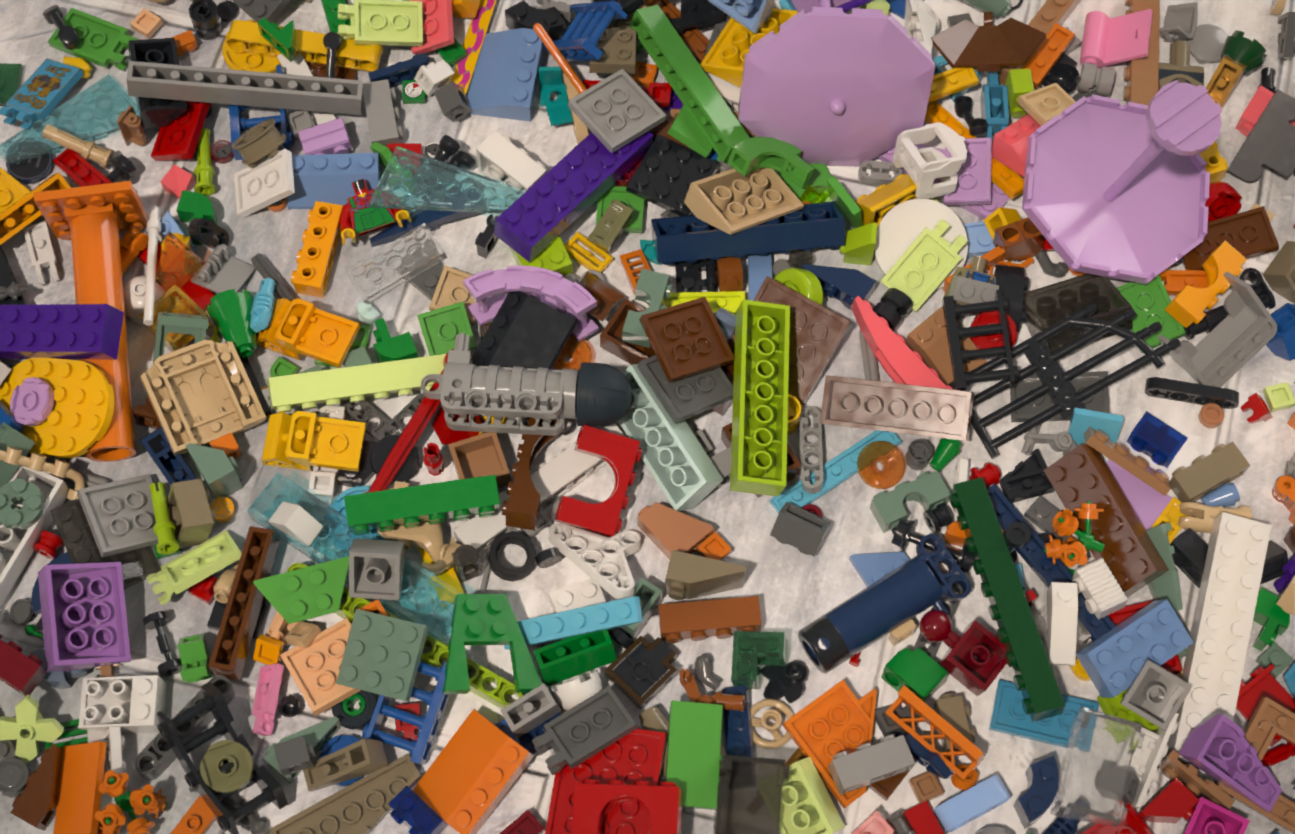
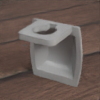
M1198 3L1168 6L1164 27L1159 30L1165 42L1193 39L1198 20Z

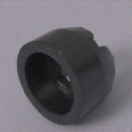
M294 695L284 696L279 704V712L285 717L296 716L300 712L299 699Z

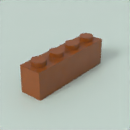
M758 596L658 605L660 638L667 643H678L681 639L689 638L693 641H702L712 636H717L718 639H726L735 634L750 637L761 631L762 623Z

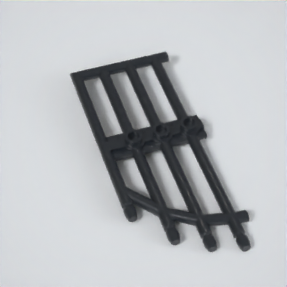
M1090 304L1085 309L1075 312L1011 348L1012 359L1024 353L1030 363L1029 366L1018 371L1019 380H1015V384L1036 373L1043 385L982 419H979L972 408L971 425L991 459H995L1000 456L997 450L998 447L1059 413L1063 420L1071 417L1074 408H1085L1082 403L1083 400L1151 362L1156 368L1163 366L1165 362L1161 357L1168 354L1171 350L1177 349L1181 342L1178 338L1173 339L1168 344H1164L1154 350L1144 339L1162 328L1159 322H1155L1149 325L1148 328L1145 327L1134 333L1120 326L1137 315L1134 309L1127 310L1124 314H1120L1109 321L1086 318L1087 315L1090 316L1098 310L1095 304ZM1070 326L1093 329L1054 352L1050 350L1045 341ZM1108 332L1124 338V340L1065 373L1057 361ZM1133 345H1136L1145 354L1077 393L1070 383V380ZM997 356L970 371L969 374L987 372L1005 363L1004 356ZM1004 379L975 395L973 407L1009 388L1008 379ZM952 381L948 385L955 390L954 381ZM1048 393L1054 406L991 440L985 427Z

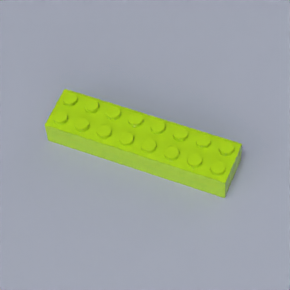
M743 299L736 310L730 491L778 497L786 487L790 306Z

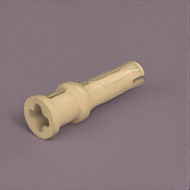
M50 124L46 125L42 133L43 138L81 154L85 160L90 159L101 164L104 169L108 167V160L114 154V150L102 148L96 145V142L93 140L87 142Z

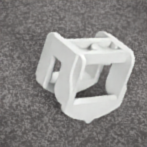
M941 122L906 130L898 135L893 155V164L896 168L904 167L917 186L915 192L917 199H929L948 195L956 190L957 172L960 170L961 164L966 162L967 158L965 138L959 136L954 130ZM937 135L952 155V158L946 157L933 147L918 149L914 145L930 142ZM936 178H940L942 181L941 183L933 184Z

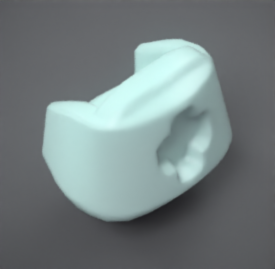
M369 301L357 303L356 311L359 321L364 325L374 324L380 316L379 312Z

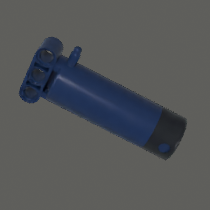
M934 534L924 536L916 545L917 555L798 631V638L805 653L820 672H830L932 605L935 610H940L951 618L941 599L946 597L951 602H959L970 593L971 585L938 536ZM924 542H929L934 546V553H929L924 549ZM938 563L947 565L948 574H943L939 571ZM952 584L961 586L962 595H957L953 592Z

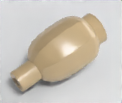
M235 563L232 569L225 570L216 581L213 589L215 592L214 598L218 602L227 603L239 563Z

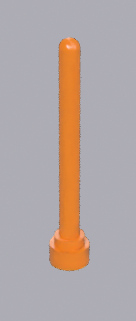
M539 23L534 24L533 29L578 93L580 94L587 90L542 25Z

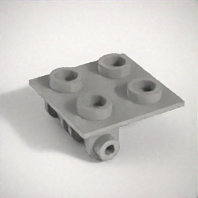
M225 244L216 246L215 250L197 270L190 282L218 294L230 289H235L237 293L256 267L229 256V248Z

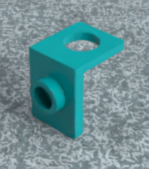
M539 67L540 106H545L543 87L562 84V70L560 67ZM554 91L557 93L558 96L555 100L552 101L560 100L562 97V93L559 91Z
M559 84L543 87L546 112L551 126L573 122V117L568 107L566 85ZM553 91L562 93V97L558 101H551L549 95Z

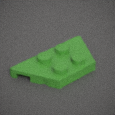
M349 556L254 580L253 582L288 624L339 611L349 566Z

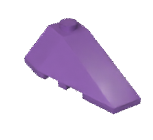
M1219 713L1191 731L1179 755L1270 813L1282 789L1269 769L1263 766L1257 757L1255 748L1250 746L1245 739V733L1241 727Z

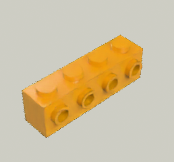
M315 201L314 208L309 210L308 230L305 229L303 232V248L298 251L297 270H293L291 276V284H294L297 294L324 298L341 235L339 220L343 205Z

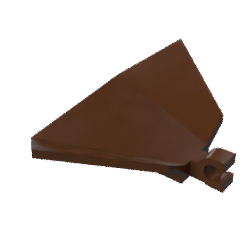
M984 12V26H978L965 19L936 34L931 39L933 45L953 68L977 67V72L1000 71V66L1025 65L1046 38V33L1013 18L993 26V12Z

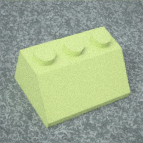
M810 757L799 760L756 783L781 834H833L845 828Z

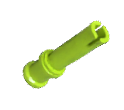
M202 128L196 146L197 166L194 169V175L196 176L197 184L194 187V191L209 196L215 193L216 190L213 184L215 170L211 165V132L207 128Z
M157 482L159 491L156 490L155 483L149 486L156 521L153 533L158 539V544L156 545L157 552L167 555L176 552L179 549V543L175 540L174 535L176 525L170 520L165 484Z

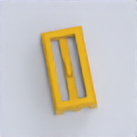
M579 232L564 245L568 255L587 270H596L601 273L613 262V257L587 241V238ZM576 241H579L581 244H583L584 246H586L588 249H590L592 252H594L596 255H598V256H599L600 258H602L604 261L601 262L599 259H597L595 256H593L589 251H587L586 249H584V248H582L580 245H578V244L576 243Z

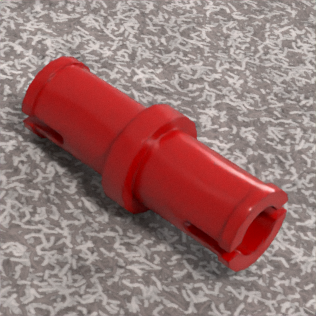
M428 443V449L424 447L423 450L424 463L428 472L433 476L440 475L439 470L443 472V456L437 444Z

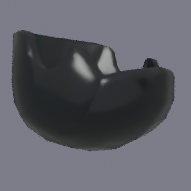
M1057 62L1055 67L1044 78L1042 84L1045 87L1057 83L1067 94H1070L1076 87L1079 72L1070 63Z

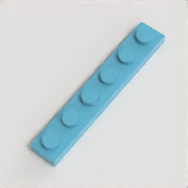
M637 596L517 621L527 646L643 622L640 599ZM504 645L505 650H510L509 645Z

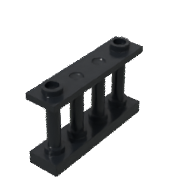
M1001 289L996 290L995 301L958 305V303H954L953 296L943 297L942 306L955 390L966 391L970 383L1008 379L1009 389L1014 388L1015 380H1019L1017 365L1013 366L1005 318V311H1008L1007 298L1002 297ZM997 310L999 321L997 324L966 328L957 326L956 318L960 317V315ZM1001 334L1002 346L968 351L960 347V340H963L964 337ZM1004 356L1006 369L971 374L964 372L963 363H967V360Z

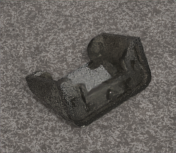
M732 755L720 756L717 809L714 814L713 834H779L781 788L784 781L788 782L789 766L785 765L784 759Z

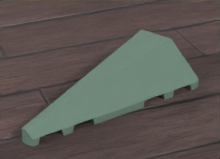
M1164 523L1146 530L1169 571L1147 585L1153 600L1167 599L1179 618L1178 610L1183 608L1178 573L1172 557L1175 551L1174 546H1170L1167 533L1171 530V524ZM1187 648L1177 654L1178 658L1186 657Z

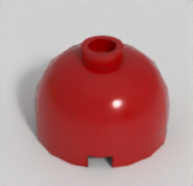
M1220 181L1210 183L1209 199L1205 203V206L1208 207V222L1235 215L1241 209L1242 204L1239 201L1242 197L1230 184Z

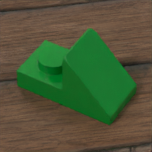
M263 17L257 22L260 35L292 62L295 57L296 44L294 21H290L280 29L276 23H270Z

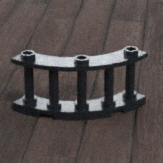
M209 681L201 686L204 694L202 701L170 720L161 711L157 712L156 715L159 720L157 728L162 737L167 738L177 759L186 772L184 778L187 784L192 789L196 788L205 803L217 817L216 820L220 828L224 832L228 830L231 834H239L235 822L266 802L268 804L272 802L279 810L288 805L282 785L270 774L264 765L258 767L255 762L252 780L246 786L256 783L261 789V794L231 813L220 802L236 792L229 794L217 792L213 794L203 781L200 769L197 770L188 753L217 735H224L226 740L240 743L249 750L252 756L254 755L243 734L237 736L230 724L234 721V718L222 692ZM206 710L211 711L216 720L213 723L214 726L182 744L175 729ZM228 760L223 761L224 766L229 763Z

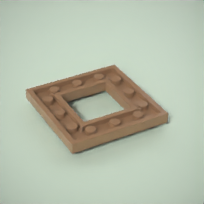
M1267 697L1261 698L1244 730L1245 739L1250 746L1255 748L1257 751L1256 755L1260 761L1263 759L1275 734L1295 746V714ZM1217 781L1216 785L1229 796L1295 834V802L1279 795L1269 813Z

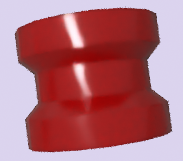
M42 530L40 534L41 539L34 544L32 549L40 555L53 560L57 556L56 551L58 548L63 546L64 540L49 531Z

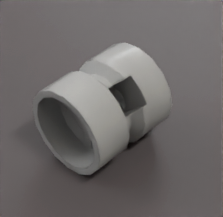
M1084 62L1077 91L1092 92L1094 90L1098 95L1109 97L1116 68L1102 66L1099 69L1096 64Z

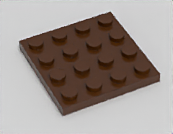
M767 276L753 301L790 306L788 394L796 397L800 404L804 406L851 322ZM735 334L729 343L733 355L735 351Z

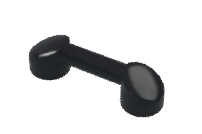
M53 5L43 12V16L49 24L56 25L59 30L58 37L66 49L77 47L80 43V37L73 27L66 26L62 20L63 13L59 6Z
M329 32L323 38V44L327 49L326 78H335L336 50L341 46V37L335 32Z
M969 96L955 98V113L958 117L963 118L969 126V135L986 133L987 121L982 118L974 119L972 116V98Z

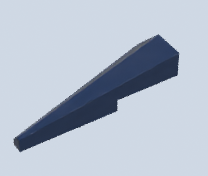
M472 177L467 178L438 196L431 203L425 204L410 213L411 223L408 219H403L401 221L403 227H399L396 222L370 238L371 246L375 247L438 230L439 224L483 213L482 202Z

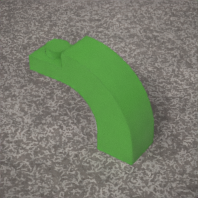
M754 137L738 143L733 147L727 162L744 177L759 168L777 170L800 188H804L808 184L814 170L812 166L800 158L802 150L790 143L770 137Z

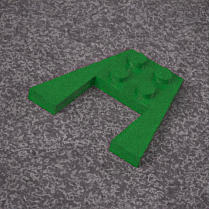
M457 594L454 600L451 622L452 632L448 645L449 654L444 675L446 676L442 694H467L470 691L465 645H509L516 693H529L542 684L506 594Z

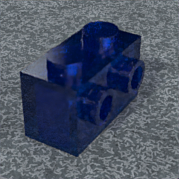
M407 785L388 803L392 811L389 815L399 825L404 823L410 829L408 831L409 834H440L446 828L444 820Z

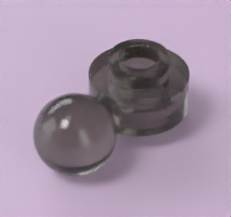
M792 250L788 260L778 259L774 262L773 272L777 275L782 270L788 268L801 269L803 264L810 265L813 262L814 255L812 251Z

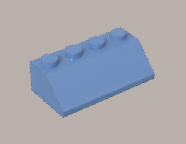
M378 153L292 155L295 193L287 196L288 210L313 209L315 201L344 205L347 203V198L355 196L351 183L361 179H365L369 191L379 188L381 192V163Z

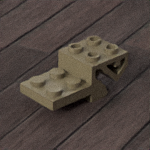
M635 11L629 13L625 19H620L612 26L609 25L597 43V48L603 54L599 60H589L590 73H616L623 68L627 74H635L637 36L636 30H632L629 26Z

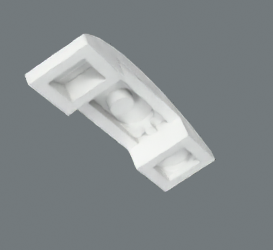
M321 405L319 417L345 420L346 409L339 406ZM314 466L313 471H311L308 495L333 497L339 469Z

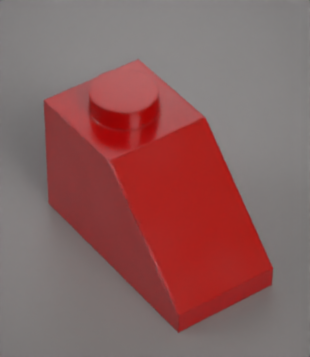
M1176 777L1138 815L1143 822L1177 823L1181 818L1187 821L1192 816L1195 810L1193 806L1199 799Z

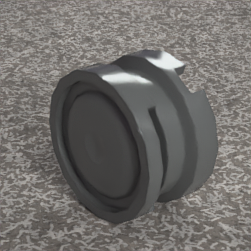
M7 758L0 762V792L10 798H16L19 794H22L27 786L26 782L32 770L20 759Z

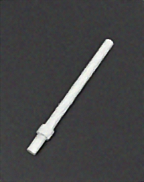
M151 206L150 220L147 221L149 238L143 323L148 326L153 324L158 234L161 233V222L159 221L160 208L158 206Z

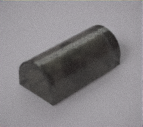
M467 544L459 546L453 555L459 582L462 583L483 574L482 565L476 548Z

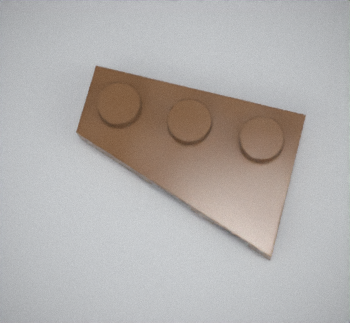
M1174 749L1164 758L1159 768L1163 770V775L1173 781L1177 777L1196 797L1199 795L1227 810L1231 808L1235 800L1208 779L1202 780L1197 772L1198 769L1192 764L1181 763L1178 760L1180 755Z

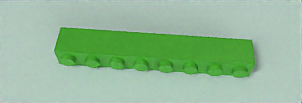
M659 5L637 9L629 26L632 30H636V36L723 163L727 162L733 147L749 139L750 136L739 123L737 117L730 110Z

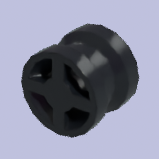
M943 503L936 505V509L926 510L923 513L928 528L934 534L939 532L942 527H947L953 523L951 514Z

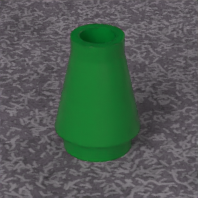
M941 438L929 465L934 470L942 472L961 452L959 450L962 447L961 443L957 440Z

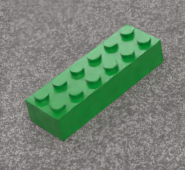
M496 475L344 496L349 533L354 532L355 536L369 534V530L379 529L380 532L395 530L394 526L404 525V528L419 527L420 522L429 521V525L442 524L444 519L454 518V521L468 520L470 515L479 514V518L490 517L494 515V512L498 511L500 505Z

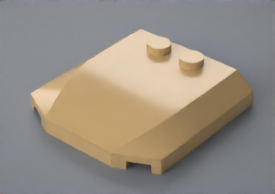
M213 340L197 342L159 356L153 362V365L141 375V382L174 455L188 453L185 445L189 443L206 446L210 444L209 442L228 433L237 434L266 420V415L233 342L218 343L213 342Z

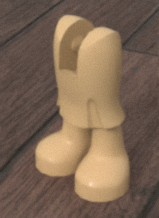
M1182 502L1180 504V512L1183 515H1191V517H1181L1178 526L1185 530L1191 528L1194 532L1211 534L1214 519L1222 512L1251 520L1252 511L1251 507L1241 505L1238 508H1223V506L1213 507L1196 502Z

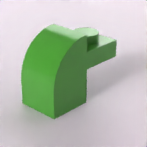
M205 633L179 638L178 649L182 662L180 670L182 681L191 683L212 678V671L208 667L210 655Z

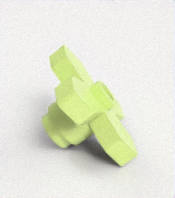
M26 695L16 704V718L0 717V740H17L15 755L25 764H28L38 755V741L53 742L64 731V727L55 718H43L42 714L38 711L39 703L30 695Z

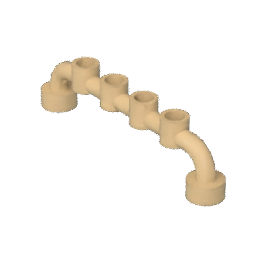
M8 446L6 451L0 450V460L6 463L72 479L75 482V488H69L66 498L80 503L77 493L78 489L85 488L84 477L80 472L70 469L69 462L56 459L54 464L45 462L46 456L32 453L30 458L21 455L22 450Z

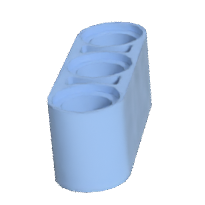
M995 775L942 803L934 809V812L946 832L950 833L1011 799V796L1000 777Z

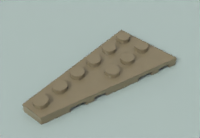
M408 753L389 763L388 766L365 776L270 828L269 831L271 834H368L416 784L421 776L415 764L410 761L411 757Z

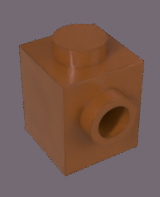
M728 256L717 260L719 292L743 290L741 258Z

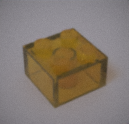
M174 285L154 302L153 324L149 326L144 324V326L155 336L158 312L207 316L208 319L209 316L177 285ZM144 312L141 315H139L142 322L144 319ZM210 319L208 323V329H206V331H208L212 327ZM168 333L165 338V347L171 352L184 348L189 341L194 339V336L191 334Z

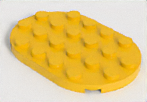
M29 358L12 368L0 385V401L10 412V399L17 385L21 386L24 383L22 381L26 378L36 377L47 381L54 393V405L45 421L36 426L21 424L24 427L21 433L35 442L28 454L37 453L43 456L74 458L89 452V447L96 441H101L112 420L114 392L112 385L108 384L104 376L105 373L99 367L79 360Z

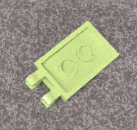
M354 0V5L338 4V19L347 20L350 18L351 25H338V35L341 37V40L354 38V44L423 45L422 1Z
M943 219L936 224L932 231L925 227L880 280L888 289L896 288L905 293L912 301V310L915 312L962 259L957 253L968 241L962 235H958L951 244L946 241L941 235L950 225Z
M227 530L160 566L162 570L148 575L146 579L149 584L159 581L158 584L152 587L155 595L165 592L163 596L158 598L160 604L164 605L170 601L173 592L177 595L240 559L242 553Z

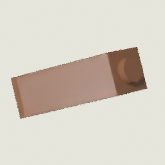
M657 502L652 506H645L638 513L637 526L669 560L672 550L688 554L695 553L697 546L714 533V528L710 524Z

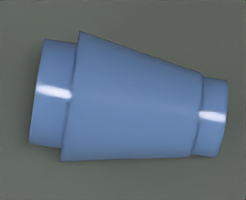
M1224 483L1201 497L1202 504L1213 507L1234 506L1235 502L1240 501V496L1234 483Z

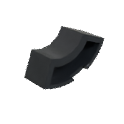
M523 0L505 10L506 26L510 30L518 28L533 29L534 24L539 23L552 40H560L566 32V22L555 6L548 9H537L529 6Z
M996 265L994 272L996 285H999L1002 297H1006L1008 303V311H1005V313L1011 316L1016 324L1017 332H1019L1020 323H1025L1026 309H1022L1024 291L1028 289L1029 277H1024L1023 267Z

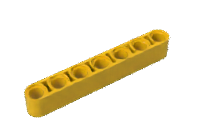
M242 20L232 22L226 41L229 47L235 50L271 56L281 54L260 35L257 23ZM296 29L295 57L299 55L300 51L305 61L326 64L327 49L323 44V38L326 34ZM354 38L341 40V46L336 50V66L370 72L378 69L383 48L381 45L354 44Z

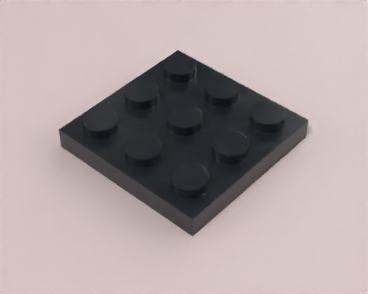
M658 134L627 184L626 191L679 216H689L692 214V211L684 201L690 184L715 175L720 162L709 157L705 158L696 151Z

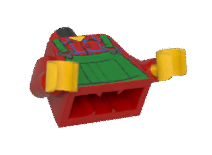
M365 179L351 183L355 196L347 198V203L342 206L339 224L342 244L345 245V239L352 238L353 243H356V237L391 226L396 223V220L399 227H403L401 222L403 219H408L410 223L412 220L408 211L404 210L400 203L390 194L383 191L380 192L379 188L369 191Z

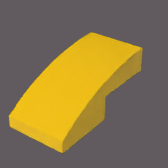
M1175 497L1171 499L1151 527L1154 528L1164 523H1170L1171 530L1167 533L1169 544H1171L1181 530V527L1178 526L1179 519L1191 516L1183 515L1180 512V504L1182 502Z

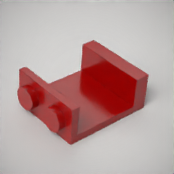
M1273 664L1269 665L1266 669L1260 666L1250 675L1252 680L1248 684L1244 681L1240 684L1236 709L1248 722L1262 697L1271 699L1295 714V700L1270 674L1275 668ZM1275 734L1270 747L1272 748L1282 738Z

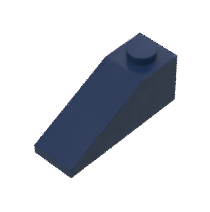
M158 427L139 440L170 485L175 482L196 479L181 455L173 454L162 427Z

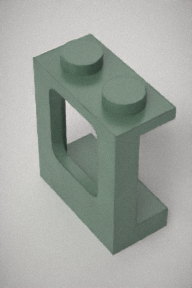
M158 312L153 362L159 356L164 355L165 338L168 333L191 334L195 338L194 344L205 340L206 329H208L209 323L208 317Z

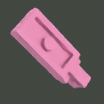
M278 663L260 667L252 710V715L255 716L253 733L264 737L271 736L275 725L273 720L278 707V695L283 680L282 673L284 668L283 665Z

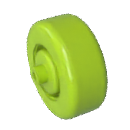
M788 268L782 270L774 277V280L822 306V286L818 278L811 271Z

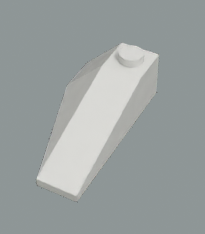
M906 0L904 27L908 30L909 37H914L933 56L934 45L931 37L935 36L936 30L939 29V18L934 15L932 8L924 1Z

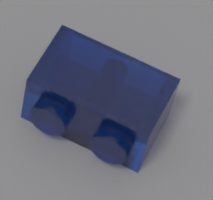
M1146 411L1126 442L1135 451L1143 452L1149 456L1155 464L1168 468L1188 437Z

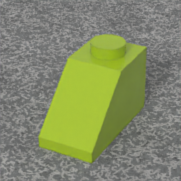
M870 223L847 231L845 245H840V254H844L843 263L871 266L876 245L877 223Z

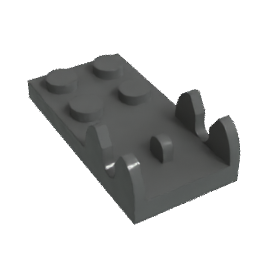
M1108 371L1084 372L1070 380V383L1077 393L1108 376ZM1037 374L1030 375L1010 389L1011 402L1043 385ZM1108 387L1083 400L1084 409L1109 413ZM1048 393L1012 412L1011 423L1025 422L1054 406ZM1059 413L1047 421H1071L1072 416L1063 420Z

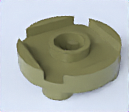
M222 740L212 744L206 750V754L200 763V773L203 781L219 793L229 794L237 792L244 788L253 777L254 761L251 753L243 745L232 740ZM228 760L229 763H234V767L231 768V772L228 774L220 770V767L224 766L223 761Z

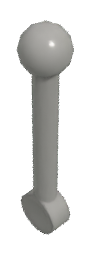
M489 552L486 553L487 563L480 591L476 594H486L485 588L490 571Z

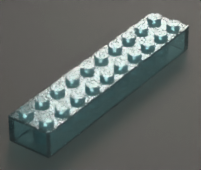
M279 472L275 474L247 510L253 521L265 529L274 530L277 537L318 564L349 556V550L354 538L381 540L370 532L360 536H355L354 532L349 533L346 516ZM282 502L301 506L324 526V529L310 548L268 522ZM404 555L400 600H379L385 609L400 619L429 626L427 635L448 646L452 632L451 622L454 600L457 594L463 593ZM348 566V571H347L346 580H345V582L348 583V584H349V566Z

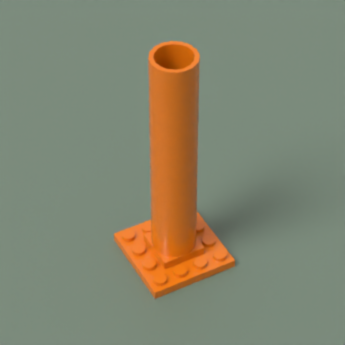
M131 181L35 192L34 202L56 238L62 240L71 239L76 304H108L124 312L117 360L80 359V361L99 367L105 373L104 376L108 384L112 385L114 392V412L110 426L101 441H96L88 448L89 452L86 453V457L99 462L128 459L136 454L119 232L133 227L139 231L147 228V221L150 219Z

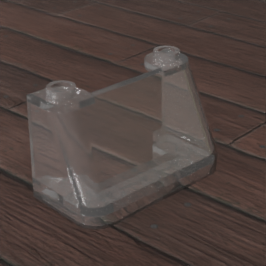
M1081 706L1070 728L1059 773L1058 790L1052 802L1050 814L1061 818L1116 827L1120 822L1124 823L1128 808L1123 807L1124 801L1122 799L1133 753L1136 748L1141 749L1145 735L1141 733L1142 724Z

